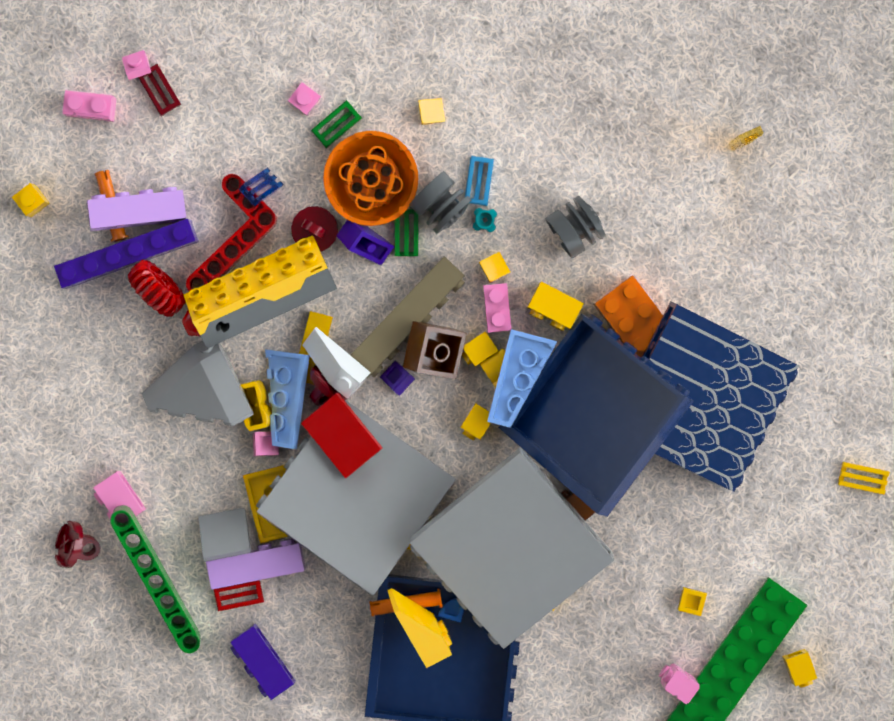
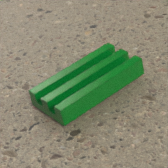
M346 100L311 131L327 149L358 123L362 117ZM346 107L349 109L344 116L324 133L320 134L318 132ZM352 114L355 116L353 120L328 141L324 139Z
M407 209L403 213L404 252H400V217L395 219V256H418L419 215L413 209ZM409 214H414V252H409Z

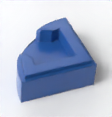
M454 598L441 607L438 617L461 622L464 609L459 605L457 598Z

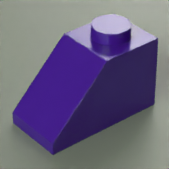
M349 220L345 222L336 235L349 251L379 265L383 264L394 248L390 242L368 226L359 225Z

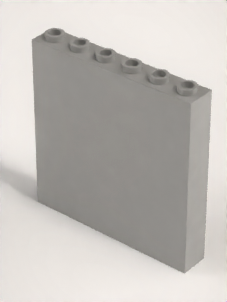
M345 400L383 449L345 479L312 436L310 439L305 437L298 447L301 450L296 458L291 456L285 464L284 468L287 471L282 477L278 475L270 485L273 489L268 497L263 495L256 504V507L259 508L257 514L369 595L374 596L410 545L411 536L423 527L456 479Z
M521 447L419 529L410 539L412 552L417 557L421 556L427 562L426 567L433 575L437 574L442 579L441 583L448 592L452 591L458 597L459 605L464 610L468 609L473 614L472 618L479 627L484 626L489 632L488 636L495 645L500 644L503 649L614 561L613 552Z

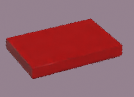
M339 393L333 395L301 422L345 479L383 449Z

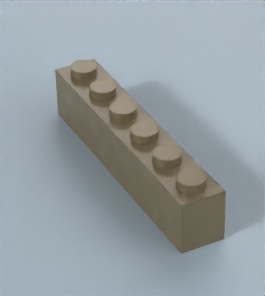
M445 256L350 355L371 372L367 378L370 375L375 378L383 370L381 364L387 358L391 361L400 352L397 347L403 341L406 344L408 343L413 321L427 323L432 318L429 313L435 307L440 310L449 300L446 297L449 292L453 290L456 293L465 283L462 280L465 275Z

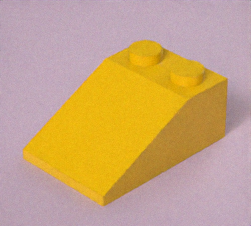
M394 589L387 590L394 613L426 668L451 656L452 653L449 646L452 645V641L442 620L437 621L432 612Z

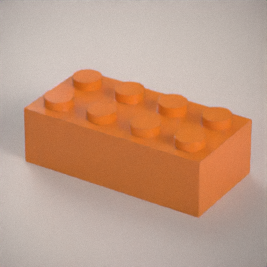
M632 275L593 305L611 329L620 335V341L623 344L625 342L630 343L637 349L636 354L642 357L663 314Z

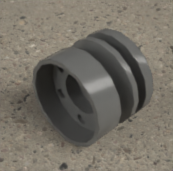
M445 171L435 177L409 204L419 216L424 215L428 211L432 214L426 222L428 226L435 220L439 221L433 229L436 234L452 226L465 213L472 201L469 196L465 197L461 202L457 200L464 192L462 189L454 194L449 192L455 182Z
M580 196L573 199L578 209H575L570 202L565 204L569 215L565 216L557 209L545 218L553 234L557 233L563 241L561 246L572 259L585 251L582 239L586 238L589 243L594 245L596 240L592 234L593 232L599 239L606 237L598 215Z

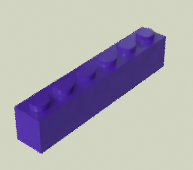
M185 219L55 265L54 268L61 288L68 289L139 263L141 260H150L198 243L199 240L192 221Z

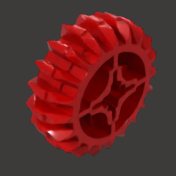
M141 260L127 274L131 287L135 289V293L161 315L172 317L186 303L183 292L178 287V284L161 267L156 266L155 263Z

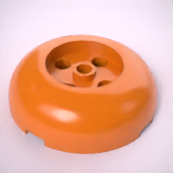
M379 131L358 132L337 144L327 159L323 176L325 192L333 208L347 220L364 226L383 225L400 217L415 198L419 180L417 165L409 149L394 136ZM365 160L368 162L369 165L366 170L359 169L358 164L360 161ZM388 166L391 169L389 176L381 174L383 167ZM369 176H375L376 182L369 184L367 179ZM360 183L362 185L361 192H353V184ZM376 190H384V198L377 199L375 197Z

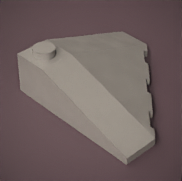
M203 340L193 345L142 392L148 410L153 413H158L159 409L168 410L169 415L185 418L186 414L196 415L195 418L199 421L213 423L214 419H220L228 426H234L254 415L228 355L220 343L208 349Z

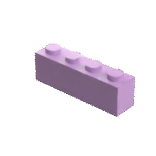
M167 187L162 189L163 192L153 193V190L149 189L139 191V195H129V192L116 193L115 197L106 198L105 195L91 196V200H87L90 232L185 220L186 211L183 190H177V187Z
M286 539L280 541L281 545L272 547L271 543L261 544L257 546L258 550L251 551V553L206 561L211 590L303 572L306 567L302 547L293 539Z

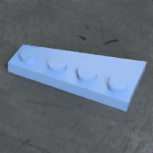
M511 329L487 422L509 428L512 427L558 341Z

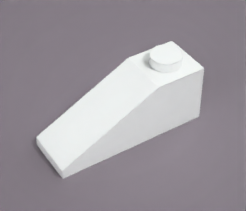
M317 327L303 343V347L328 383L347 399L362 385L371 373Z

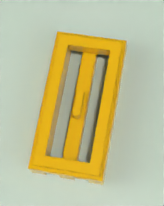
M842 462L838 485L885 495V487L887 486V478L890 472ZM846 467L883 475L882 480L846 472ZM844 477L881 484L880 489L846 482Z

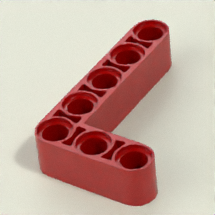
M237 174L226 175L222 180V188L250 219L187 278L186 288L188 291L193 289L192 283L196 278H201L205 285L216 278L224 276L277 224V216L273 210ZM237 179L240 184L239 188L233 192L229 191V181ZM253 196L256 199L255 206L250 209L245 208V198ZM264 213H270L272 216V222L267 226L260 223V217ZM248 229H252L255 232V238L251 242H246L243 239V233ZM232 245L236 246L238 249L237 256L228 258L226 255L227 248ZM213 262H218L221 270L218 274L213 275L209 271V266Z

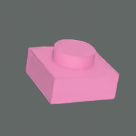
M144 50L122 57L129 80L151 73L149 61Z
M302 82L288 102L305 115H308L321 96Z
M271 432L253 433L254 456L279 455V447L272 446Z

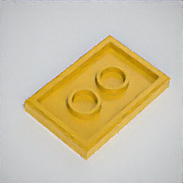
M285 465L243 475L260 544L288 537L258 515L257 510L259 508L256 507L263 495L268 497L273 490L270 485L278 475L282 477L287 471L284 468Z

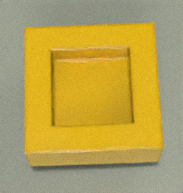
M683 587L677 610L701 616L707 593Z

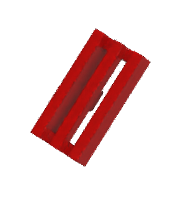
M260 580L213 589L218 611L264 602ZM256 585V589L224 596H220L219 593ZM253 594L258 595L256 599L226 605L221 603L224 600Z

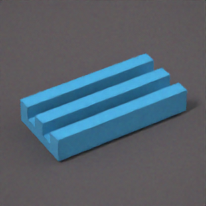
M471 156L465 197H470L474 163L479 162L475 196L470 204L487 206L494 159ZM484 163H489L484 200H479Z

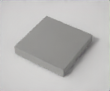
M245 507L198 516L202 554L205 562L251 553Z

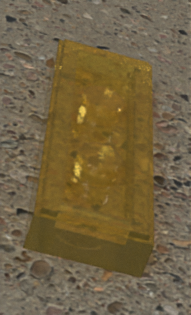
M761 126L747 131L730 141L729 146L731 150L735 151L761 137L764 134Z

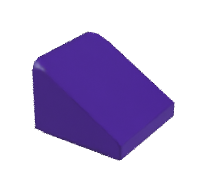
M396 360L380 376L399 396L415 380Z

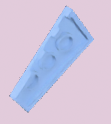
M265 349L266 358H268L269 362L267 379H270L271 393H268L269 402L272 404V414L270 415L272 446L297 449L310 355Z

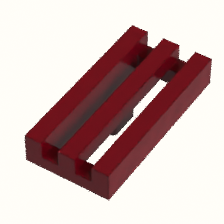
M155 64L150 67L151 73L138 78L162 117L182 104L159 65ZM152 72H157L174 103H169ZM147 75L166 105L164 109H162L144 78Z

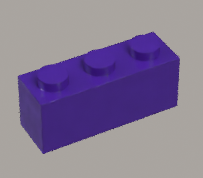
M256 623L232 639L230 642L232 644L230 647L236 658H242L246 664L244 666L245 671L251 678H256L259 683L257 687L264 697L268 696L272 700L294 685L296 680Z

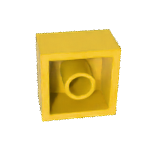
M541 281L526 308L530 309L529 314L539 320H543L545 317L551 320L550 325L564 331L565 328L571 329L584 303Z

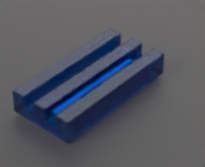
M268 167L239 188L242 194L254 206L261 203L284 185L281 181L278 183L275 181L277 178L275 175L270 176L268 174L271 171ZM263 178L265 179V181H263L262 183H260L258 186H256V187L253 188L252 190H250V191L247 190L248 188H250L251 186H253L254 184H256V183H257L258 181H260L261 179H263ZM270 184L272 186L257 198L253 196Z

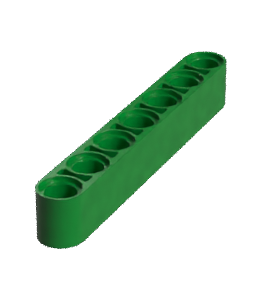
M126 505L116 507L110 519L112 528L179 648L185 653H194L198 650L201 639L195 622L131 508ZM120 513L125 514L128 517V521L120 523L117 521L116 515ZM135 534L139 537L140 541L138 543H131L128 541L127 536ZM143 554L148 555L151 561L145 564L140 562L138 557ZM158 575L163 581L159 584H154L151 582L150 577ZM169 595L174 601L170 604H165L161 598ZM182 616L185 622L176 624L172 618ZM192 636L196 639V642L188 644L184 641V638Z

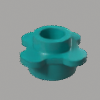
M482 208L475 209L474 230L479 231L483 229L493 232L496 229L494 220L497 217V212L494 209L489 211Z

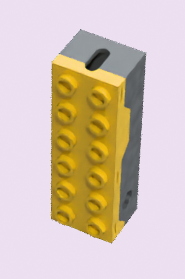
M312 235L183 294L188 310L182 319V323L187 334L191 337H201L208 349L337 289V286Z

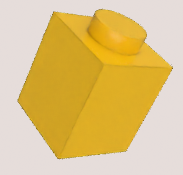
M29 183L12 196V199L23 213L31 218L50 204L39 188L32 183Z
M485 331L464 345L462 357L468 365L473 363L474 366H477L496 353L498 349Z
M475 403L460 426L464 429L462 434L473 441L475 438L481 440L491 424L487 422L490 412Z
M802 649L783 656L791 682L795 687L798 685L800 688L813 684L812 680L818 679L807 650Z

